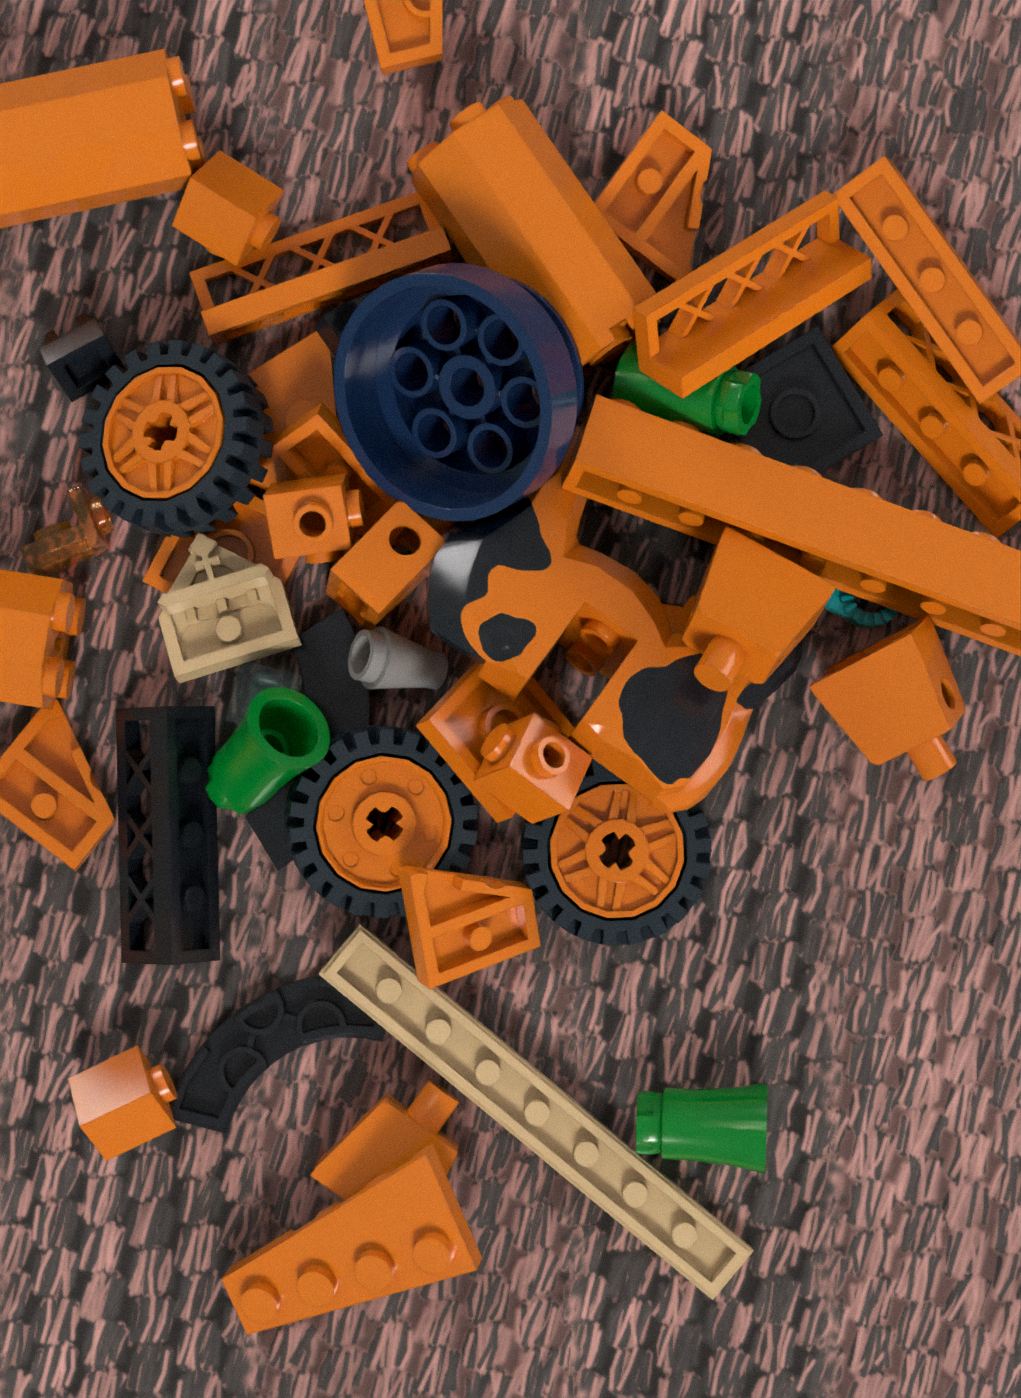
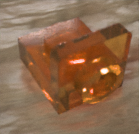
M80 485L67 489L80 525L71 527L69 521H62L36 531L33 534L36 542L20 548L28 571L34 575L47 576L111 551L105 534L113 532L114 525L108 509L101 504L103 499L99 497L91 499L89 492Z

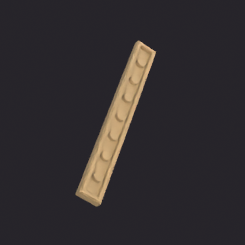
M362 923L355 928L320 970L319 975L712 1300H714L752 1254L753 1249L750 1245L642 1155L636 1154V1150L438 986L428 989L417 980L415 967Z

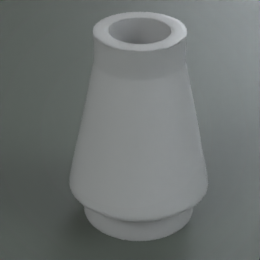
M378 626L372 631L361 630L355 636L349 651L348 669L352 679L361 681L366 689L428 688L437 690L446 679L448 660L442 652L430 650L391 630Z

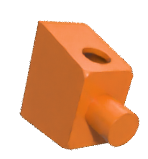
M402 501L396 502L330 569L325 593L364 629L372 631L375 627L381 626L430 573L433 559L445 543L442 535L455 521L430 518L414 512ZM403 545L407 547L412 552V554L401 555L395 552L392 549V546Z
M726 526L706 566L682 636V640L688 647L703 654L694 668L695 677L705 687L718 692L727 691L737 674L755 684L765 683L815 625L836 586Z
M929 615L831 665L809 686L814 696L870 763L881 765L906 752L924 782L944 774L957 764V760L943 739L942 734L952 729L965 713V703Z
M431 1079L426 1082L409 1108L386 1093L320 1158L310 1176L346 1200L363 1190L369 1181L387 1170L392 1172L410 1161L415 1153L432 1143L446 1175H448L458 1153L459 1144L441 1132L440 1129L459 1104V1099Z

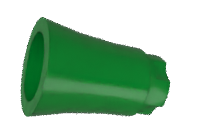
M635 339L626 347L620 358L614 378L612 398L628 400L637 405L641 411L668 421L690 423L703 433L723 435L727 432L746 436L750 427L756 423L762 401L760 394L761 379L756 373L738 371L733 366L682 399L639 371Z
M272 687L259 692L251 700L242 721L234 733L215 754L212 764L207 769L209 781L205 789L210 799L220 809H231L239 815L253 811L257 806L265 804L281 787L295 776L319 763L325 757L330 745L329 727L322 712L309 698L292 689Z
M768 1083L731 1088H664L663 1094L652 1091H638L636 1154L652 1155L661 1153L662 1159L688 1160L721 1164L765 1174Z

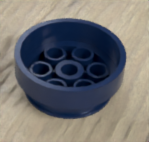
M446 263L427 267L393 279L371 292L359 304L348 320L338 344L334 365V395L338 418L349 447L364 471L379 488L397 502L402 501L414 512L427 517L445 521H471L497 513L539 489L555 473L569 448L581 415L584 399V376L581 358L570 330L555 308L538 292L515 279L481 266L465 263ZM453 311L459 317L461 329L455 323ZM509 328L517 337L518 345L512 339ZM421 359L426 365L428 375L422 367ZM476 373L482 379L484 390L479 386L477 382ZM532 387L535 388V390L539 394L540 405L535 401L533 397ZM443 419L445 420V422H446L447 425L449 426L450 434L447 432V430H446V428H445V426H444V421H443ZM498 434L504 439L507 451L500 444Z

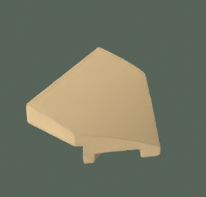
M197 533L188 549L190 556L169 592L163 593L157 602L162 608V612L158 617L174 677L179 684L302 646L282 580L273 576L269 567L261 563L257 565L219 546L216 541Z

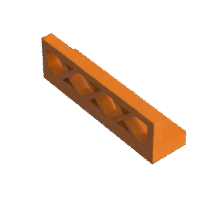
M883 156L833 194L838 197L839 206L979 404H982L1015 379L1021 377V342L892 160Z
M826 190L822 191L633 307L639 371L683 399L872 278L871 257L840 240L838 197ZM817 222V238L798 249L808 228ZM775 248L763 272L750 279L762 255ZM728 278L716 301L702 308L714 285ZM679 308L668 331L658 337L657 320Z
M417 191L270 243L262 252L257 248L253 249L237 266L225 259L191 271L189 274L202 308L201 315L208 335L215 346L361 295L368 290H375L398 277L427 267L453 261L451 248L443 226H440V223ZM420 207L428 229L427 232L396 243L384 238L394 216ZM382 221L377 234L363 228ZM351 232L372 242L369 251L362 255L336 264L325 259L337 236ZM323 242L317 255L303 249ZM292 253L313 263L308 274L277 285L266 281L278 257ZM263 263L258 276L244 270ZM233 274L253 284L249 295L215 306L207 282Z
M898 289L862 317L831 349L843 368L992 535L999 538L1021 520V419L998 393L982 404L978 403ZM893 311L911 332V336L905 335L888 317L890 312ZM935 364L942 366L953 379V384L946 382L936 370ZM978 411L984 413L995 426V431L989 430L980 420Z

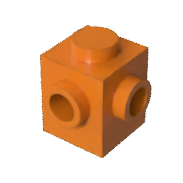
M219 150L190 177L172 226L203 245L210 253L222 257L237 266L254 248L262 252L273 240L281 224V218L276 216L275 212L284 190Z
M347 472L274 482L270 484L263 495L274 559L305 555L306 563L310 564L326 563L341 559L344 556L343 550L353 547L358 535L357 529L366 527L365 507L361 490H350Z
M533 713L510 724L502 723L491 731L481 747V755L484 759L473 781L528 822L534 824L570 810L592 757L566 738L562 730L555 723L540 718Z
M138 1045L68 1078L79 1126L106 1161L176 1128L169 1103L177 1099V1092L173 1081L164 1065L160 1063L153 1067Z

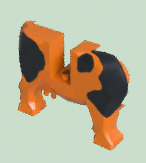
M577 425L563 461L545 484L516 504L481 518L452 534L433 559L427 586L426 612L430 631L453 649L484 664L478 676L512 701L516 699L558 641L559 644L568 649L565 657L569 664L577 671L591 677L596 676L600 672L609 679L568 739L590 755L592 759L651 800L648 805L663 813L688 810L708 795L730 767L743 739L753 709L773 694L796 671L802 657L803 642L801 640L763 684H755L737 674L730 688L724 692L714 691L702 685L694 675V668L703 654L688 647L682 640L696 595L689 597L683 607L663 604L656 593L635 571L601 552L580 545L576 538L580 519L589 498L561 489L581 428Z

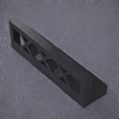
M156 706L116 709L121 963L179 965L219 961L220 921L217 805L210 799L205 789L209 781L207 769L212 764L216 754L214 706ZM139 721L150 722V748L145 755L141 751L139 744ZM145 788L151 794L152 811L147 819L141 812V794ZM146 852L153 859V876L149 883L142 875V858ZM147 916L154 923L155 950L144 949V921Z

